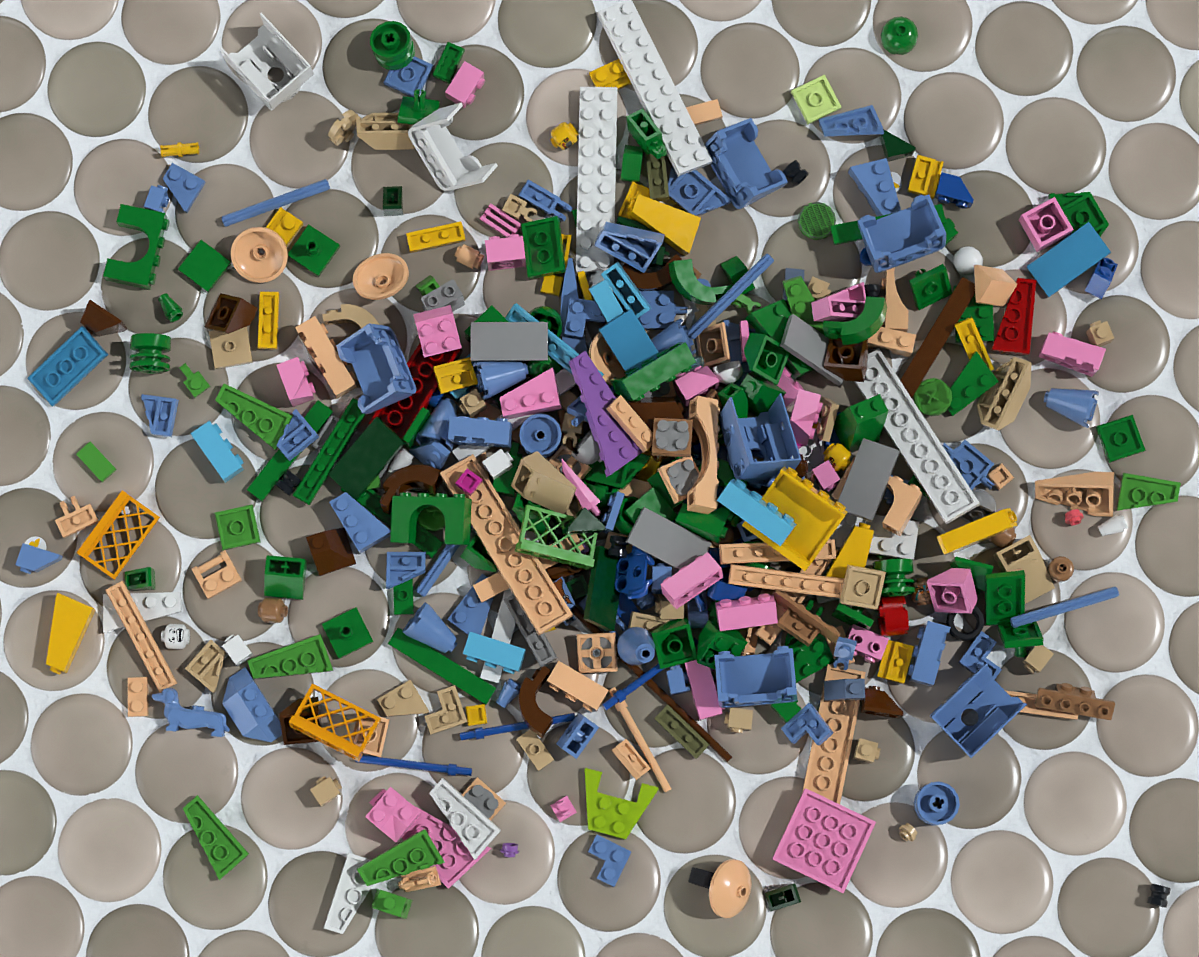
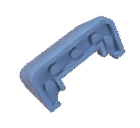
M752 118L717 131L704 144L712 159L710 166L728 197L732 199V204L737 209H742L788 183L782 171L779 169L770 170L754 140L758 136V128Z
M929 194L915 197L911 207L877 220L874 216L865 215L858 220L862 239L876 273L935 253L946 245V231Z
M369 323L336 345L339 358L353 365L364 395L358 398V407L362 413L370 414L408 398L416 392V386L394 331L390 327Z
M780 646L773 653L734 656L730 654V651H722L718 653L719 655H714L718 702L721 708L797 701L793 648Z

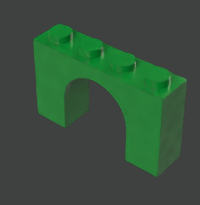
M120 204L117 224L120 227L145 233L149 238V249L146 255L136 262H123L107 258L103 274L106 281L148 290L151 289V285H154L156 281L155 268L159 267L161 256H159L160 248L163 249L165 244L164 231H167L169 227V220L165 213Z
M717 458V461H719L717 479L719 480V486L725 489L732 479H736L729 463ZM741 480L743 483L746 484L745 488H747L749 482ZM683 503L676 518V524L698 536L719 543L721 538H725L728 531L726 525L728 521L732 522L735 513L724 505L709 514L687 511V504Z
M399 493V496H393L390 542L415 544L416 524L420 513L430 506H436L445 517V544L470 545L472 499L465 498V494H454V497H447V494L436 493L435 497H429V493H417V496H411V493Z

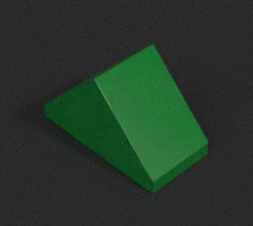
M625 145L621 180L639 182L643 149L640 146Z
M738 256L720 264L732 286L748 272L747 267ZM750 284L741 294L744 295L754 290V284Z
M151 567L126 571L125 585L129 591L155 590V570Z

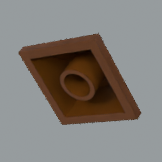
M220 293L204 327L226 334L249 326L254 320L258 308L242 298Z
M89 300L80 323L91 335L104 336L127 330L122 320L92 300Z
M830 338L824 368L845 381L864 382L868 362V339L856 344L843 345L841 338Z
M345 528L327 530L306 537L319 576L356 564Z
M869 686L868 689L865 688V699L862 700L860 713L897 719L903 716V711L885 691H880V687Z
M310 697L312 703L319 701L318 697ZM299 698L279 713L284 745L319 742L291 728L289 725V720L292 715L294 716L304 698ZM320 705L313 706L315 715H321ZM311 707L304 709L300 716L305 719L314 717ZM321 718L317 719L318 725L322 727Z

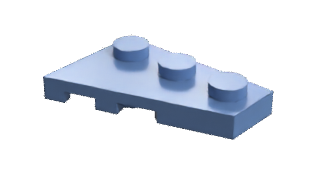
M873 105L818 119L824 137L884 134L882 124Z
M482 573L475 584L488 577ZM472 586L447 620L467 635H469V632L481 635L494 597L481 603Z

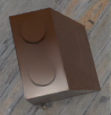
M644 397L637 402L626 400L652 432L654 418L684 419L682 414L685 411L680 401H675L674 397Z

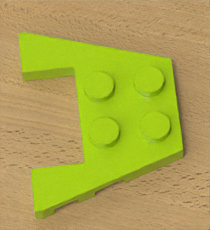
M585 768L588 830L626 840L659 787L642 783L637 802L628 801L597 792L602 772Z

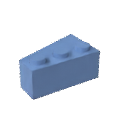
M887 158L849 168L848 174L856 182L859 190L864 194L877 216L901 211Z
M450 416L448 439L454 445L511 448L513 425L508 422V419L497 418L495 421L485 417L475 419L466 416Z
M345 492L329 502L360 554L391 536V530L348 493Z

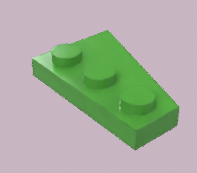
M1123 473L1116 511L1178 502L1181 483Z

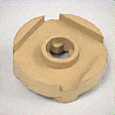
M353 110L344 112L342 114L344 118L341 121L337 119L328 133L329 140L335 145H339L344 140L349 142L353 138L356 120L362 119Z

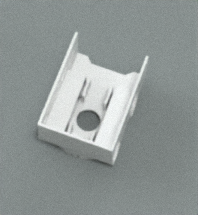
M260 13L264 25L258 29V36L238 53H230L228 55L222 47H220L225 61L272 111L280 103L292 99L299 92L302 84L314 75L311 65L273 24ZM275 67L282 69L284 72L283 79L277 83L271 82L268 79L269 70Z

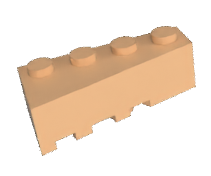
M316 316L295 327L299 337L337 399L357 388L355 382L358 380L352 371L348 372L346 369L347 362L339 358L334 340H329L326 335L329 332L323 323L320 324Z

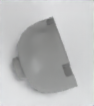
M589 431L577 444V452H571L573 458L586 465L593 464L596 461L601 462L599 456L601 452L598 443L594 441L592 432Z
M983 489L972 490L980 505L960 516V518L971 523L995 513V499Z

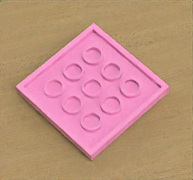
M805 788L772 860L838 892L844 893L876 822Z

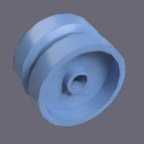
M547 414L532 415L520 427V441L522 448L528 455L538 451L544 458H549L561 446L562 433L560 425ZM544 433V437L542 439H539L537 437V434L542 435Z
M931 782L923 786L916 793L914 799V810L918 818L932 826L943 825L953 820L960 806L959 796L955 789L943 782ZM935 800L939 802V807L933 806Z

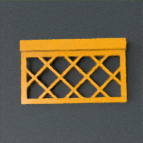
M122 490L76 553L115 580L160 517ZM129 501L136 505L137 513L126 515L125 506ZM139 508H141V509L144 510L145 512H141V513H140V512H139ZM123 510L124 515L119 516V514ZM149 514L154 520L150 525L142 526L140 515ZM138 515L140 526L128 528L126 517ZM118 518H124L126 529L114 530L113 522ZM112 525V531L107 532ZM142 528H147L143 534ZM140 529L141 538L138 541L130 542L129 530ZM127 531L128 542L117 544L115 533ZM113 533L115 544L103 546L102 537L105 534ZM136 543L133 549H131V544ZM129 544L130 553L128 556L119 557L117 546ZM115 547L117 558L105 560L103 548ZM101 549L103 560L94 561L89 555L93 550ZM120 559H125V560L122 562V564L120 565V561H119V560H120ZM117 560L118 569L112 574L107 570L106 562ZM104 562V567H102L98 563Z
M312 683L296 713L289 720V725L291 728L359 762L381 718ZM315 690L322 694L323 700L312 703L310 696ZM333 700L339 702L340 709L329 712L327 702ZM324 703L327 713L316 716L313 706ZM311 707L314 717L305 719L300 716L304 709ZM349 709L355 710L357 718L346 721L344 711ZM342 712L344 722L333 725L330 715ZM328 716L331 726L320 727L317 719ZM370 718L375 721L372 727L363 729L362 719ZM359 721L361 730L350 733L347 724ZM346 725L348 734L341 737L336 735L334 728ZM363 733L364 741L361 747L353 743L351 737Z

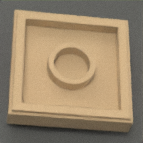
M247 327L229 334L214 330L209 331L215 369L253 363Z
M847 565L840 603L878 610L886 572Z

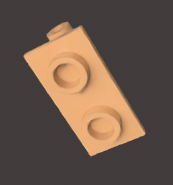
M760 626L740 628V634L748 642L740 656L755 654L758 639L755 633Z
M436 866L401 875L402 880L398 883L399 888L406 892L441 885Z

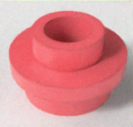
M1074 509L1065 514L1066 518L1064 520L1066 524L1074 526L1081 523L1084 516L1083 513H1080L1079 509Z

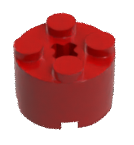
M904 596L880 598L877 610L879 611L880 618H877V625L881 636L908 634L909 620L908 611L903 607V604H906Z

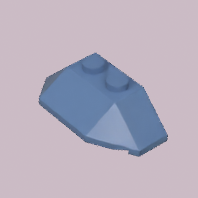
M245 667L229 677L222 704L242 736L270 743L282 736L278 716L247 668Z

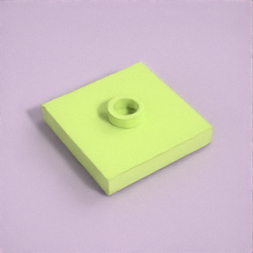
M825 75L791 90V94L807 125L842 108Z

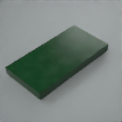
M376 417L328 475L353 499L358 500L406 442L379 417Z
M595 546L593 556L595 561L591 569L583 619L606 631L612 632L615 629L620 592L615 589L616 566L620 558L608 556V549L602 546Z

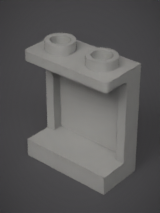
M454 280L421 297L424 311L451 305L453 312L465 305L463 294Z

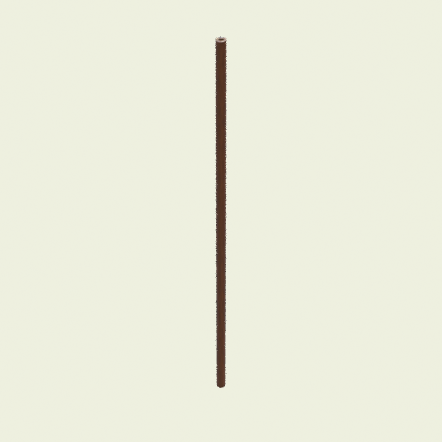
M577 607L570 610L592 633H603L596 625L584 620V613ZM617 652V657L638 677L645 674L638 665H630L624 662ZM652 679L645 682L655 694L688 723L726 762L732 758L716 740Z

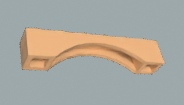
M894 267L886 270L885 278L881 279V289H884L883 298H885L887 305L885 320L881 327L907 332L908 309L898 295L895 285Z
M696 396L689 402V420H693V427L700 441L702 464L698 479L687 492V511L709 514L718 506L717 488L719 480L717 479V471L719 469V461H717V453L719 451L718 434L720 431V426L718 425L720 414L718 399Z

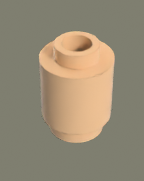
M465 244L462 247L459 246L454 255L457 257V262L472 269H478L484 258L480 251Z

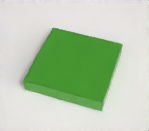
M253 505L215 512L223 551L261 543Z

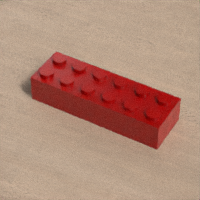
M419 343L407 362L416 386V392L408 398L377 410L368 425L376 417H379L403 440L404 435L421 408L427 409L433 394L439 390L433 367L457 361L463 349L460 348L424 357L421 343Z

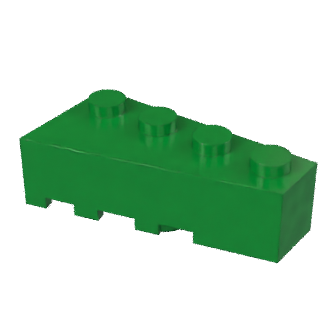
M782 299L751 312L744 319L753 326L756 333L765 334L781 343L791 312L785 300ZM791 353L789 354L785 366L792 373L791 377L793 380L814 370Z
M678 342L656 355L657 359L653 357L641 363V368L636 367L625 371V376L622 378L614 377L611 379L610 382L617 395H621L625 400L637 402L645 397L644 394L646 392H653L659 389L661 383H668L676 378L675 375L679 372L685 373L692 368L691 365L696 363L686 342Z

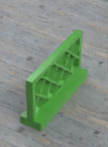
M525 505L519 541L516 544L515 552L588 570L594 566L595 559H593L598 533H592L588 538L585 533H581L584 540L577 545L571 537L572 534H565L566 536L558 540L552 530L559 526L563 530L565 528L563 523L568 520L571 521L574 516ZM530 511L536 512L540 518L534 524L529 519ZM553 516L557 520L558 525L550 528L545 519ZM542 521L548 531L539 535L534 526ZM530 528L537 537L533 541L524 539L526 531ZM548 533L555 542L550 546L546 545L542 539ZM565 538H568L573 546L569 550L563 549L560 544ZM586 542L589 547V554H582L578 546Z

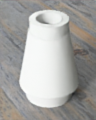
M401 448L396 453L388 471L393 474L397 470L409 466L413 462L414 456L404 448Z
M1116 514L1099 525L1098 528L1103 537L1124 532V529H1127L1128 526L1124 516Z

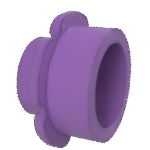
M503 843L500 852L504 853L505 857H515V854L519 853L518 844Z

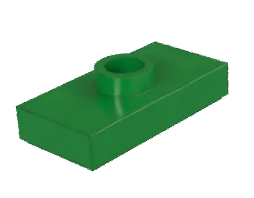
M447 42L433 72V77L450 84L465 49Z
M410 579L393 587L394 615H414L413 579Z

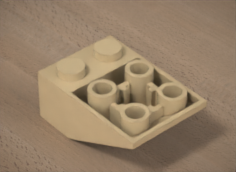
M538 451L521 459L511 484L523 498L562 514L567 513L577 489Z
M1030 535L993 555L1002 572L1024 570L1025 604L1055 589L1041 554Z

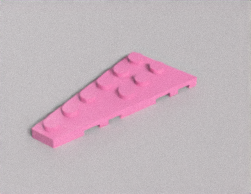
M383 789L369 803L374 807L386 793V790ZM417 808L421 812L420 816L401 838L405 840L422 829H426L445 863L433 866H436L441 882L449 889L492 848L487 846L478 858L474 860L470 851L463 844L452 826Z

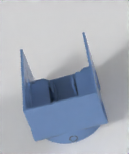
M782 394L778 395L768 412H761L758 417L738 418L732 397L728 399L718 419L728 450V463L733 470L735 479L745 480L753 484H764L777 477L784 466L795 470L801 461V456ZM751 450L760 451L764 458L763 461L757 462V459L753 460Z
M985 663L962 683L955 693L930 714V717L972 758L1027 704L1023 703L1018 697H1011L992 678V670ZM966 709H973L978 714V721L973 726H967L961 720V715Z

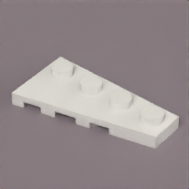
M181 592L130 593L145 622L182 612ZM103 594V633L125 628L108 594Z
M442 778L429 794L449 820L450 825L455 829L463 844L470 851L471 856L476 860L499 834L501 829Z
M352 853L347 854L323 928L340 934L344 933L373 886H366L357 871L358 867L367 863L370 859Z

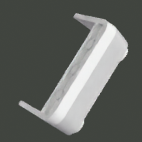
M462 103L439 108L408 130V136L437 186L444 191L483 183L498 166L496 163L482 166L474 156H463L446 126L453 122V116L463 106Z

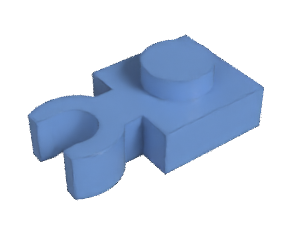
M839 637L833 654L836 657L833 664L834 668L837 667L838 663H843L844 670L848 669L849 660L852 661L857 641Z

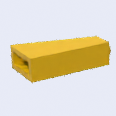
M640 194L630 199L627 207L630 209L628 213L630 217L653 232L665 234L663 241L681 255L686 256L690 253L701 217Z
M1010 508L1003 509L939 535L937 539L944 555L959 552L1016 527L1017 517Z
M859 522V525L853 526L825 576L845 579L847 565L865 568L874 530L870 528L871 525Z
M57 593L46 659V665L50 666V671L59 675L61 672H68L96 611L94 608L60 593Z

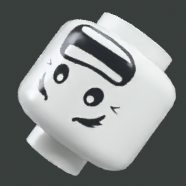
M168 624L165 631H161V642H165L167 649H184L190 642V630L184 624Z

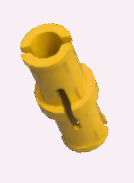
M177 142L175 145H160L161 157H183V155L200 154L199 142L187 144Z

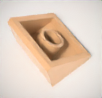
M974 265L976 303L1004 307L1016 288L1017 283L1003 269Z
M721 322L705 328L696 337L700 366L702 368L705 366L711 368L730 362L725 323Z
M380 717L381 721L362 754L381 757L390 719ZM370 718L361 720L363 729L372 727L375 722ZM356 721L354 732L361 730L359 721ZM363 733L352 737L353 743L361 747L364 741Z

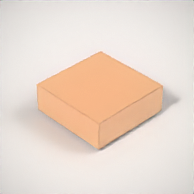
M1002 463L987 475L998 491L1014 479Z

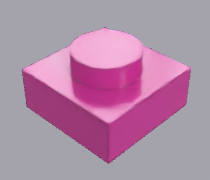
M467 468L455 485L471 496L483 479Z

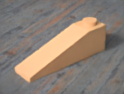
M1089 472L1035 481V499L1055 505L1063 504L1070 506L1072 510L1080 509L1092 516L1113 517L1114 472Z

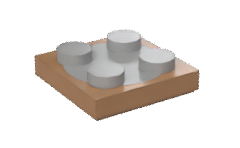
M654 418L652 455L691 457L693 420Z

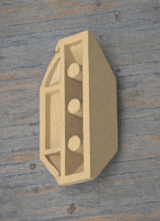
M371 113L362 119L356 120L357 136L375 150H407L415 148L408 136V130L413 125L398 123L399 113Z
M1013 357L1009 362L993 371L994 376L999 382L983 393L977 403L980 421L983 426L999 431L1014 422L1031 387L1032 363L1030 361Z

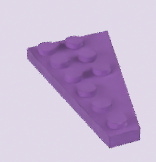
M584 351L570 360L569 365L575 383L579 385L582 394L580 398L582 403H585L587 420L594 441L598 443L601 452L599 456L601 461H604L606 467L605 474L608 477L641 454L642 451L606 409L616 397L587 352Z

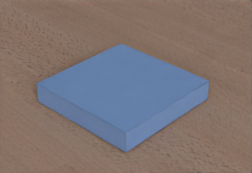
M414 56L413 60L406 67L399 70H389L383 83L414 98V91L420 89V96L421 90H423L434 66Z

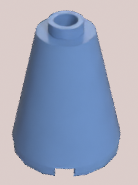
M682 319L675 321L651 339L659 353L678 342H686L692 355L696 354V349L692 350L691 348L694 343L687 334V326L681 325Z
M522 361L474 362L473 367L477 366V371H475L478 381L477 389L479 393L483 392V400L526 379L528 374L526 363L523 364Z
M1051 388L1050 392L1046 391L1043 402H1046V407L1085 428H1089L1090 425L1087 424V421H1092L1098 401L1095 400L1094 396H1098L1099 391Z
M449 398L439 401L416 435L418 444L421 445L425 442L429 443L432 440H437L450 452L452 451L453 443L448 439L450 416L457 417L458 406L455 404V401Z
M425 602L415 612L416 615L408 621L403 629V633L443 653L447 651L451 653L457 646L455 642L457 638L433 608Z
M641 627L628 628L619 636L617 642V652L621 659L627 664L635 666L650 662L655 655V644L652 634Z

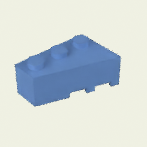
M606 222L598 234L594 246L644 273L662 245L665 234Z
M927 621L923 627H919L917 638H920L919 644L914 646L912 656L915 657L914 663L909 665L907 675H910L909 681L931 687L934 685L942 651L946 645V635L951 627Z

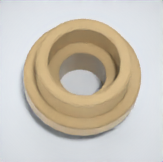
M906 823L899 827V834L905 841H914L916 839L917 831L911 824Z

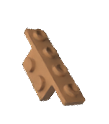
M779 590L774 592L773 596L776 603L786 609V612L776 625L808 647L818 633L833 643L837 642L841 634L834 626L826 624L818 615L810 613L804 605L790 599L789 595L785 592H780Z
M1068 683L1056 684L1055 690L1039 688L1035 706L1112 720L1115 702L1096 698L1095 691L1089 687L1078 688Z

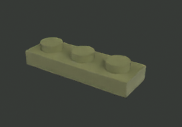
M646 154L650 199L658 202L669 201L665 156L656 159L652 154Z
M668 704L654 718L695 759L709 746Z

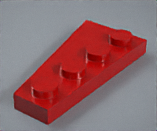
M1017 278V286L1010 296L991 351L1029 355L1036 280Z

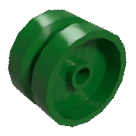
M388 21L378 25L372 31L370 46L378 64L384 69L399 70L406 67L413 60L415 45L405 25L396 21Z

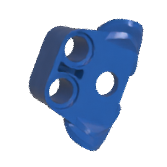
M632 546V552L627 554V558L619 559L616 566L615 589L627 595L628 600L647 595L648 588L653 583L652 579L646 580L647 564L650 566L655 564L652 555L635 546Z
M722 571L723 578L709 587L707 596L719 601L723 599L738 600L740 597L745 596L747 590L750 592L755 587L728 584L729 573Z

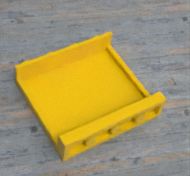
M784 466L763 495L762 500L766 503H773L778 507L777 511L783 515L788 514L794 519V523L797 524L785 542L779 546L746 521H744L742 526L806 571L848 512L843 504L829 499L830 496L825 491H818L813 487L814 484L806 478L801 479L793 468H786Z

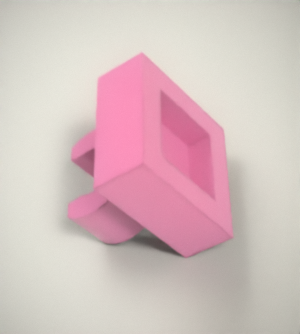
M568 796L550 805L560 822L577 813Z

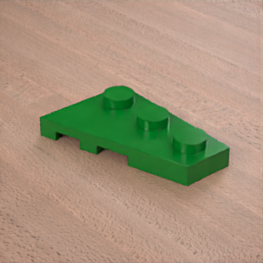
M977 351L973 353L967 365L964 366L960 375L950 386L952 401L947 410L952 416L999 382Z

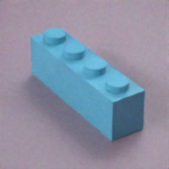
M732 479L717 501L781 546L797 525L794 523V519L788 514L783 515L777 511L778 507L773 503L763 501L762 496L756 491L751 492L745 488L746 484L741 480Z

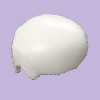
M962 247L955 253L953 263L958 272L963 275L974 274V265L983 266V257L974 247Z
M740 361L720 364L713 368L714 374L720 383L723 384L734 383L743 374Z

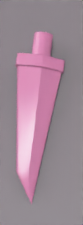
M562 459V472L577 487L575 496L582 509L590 510L597 517L601 514V511L596 505L601 501Z

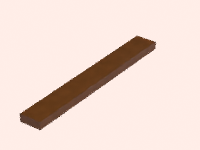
M964 277L961 278L900 380L911 398H913L954 330V324L958 323L975 295V283Z

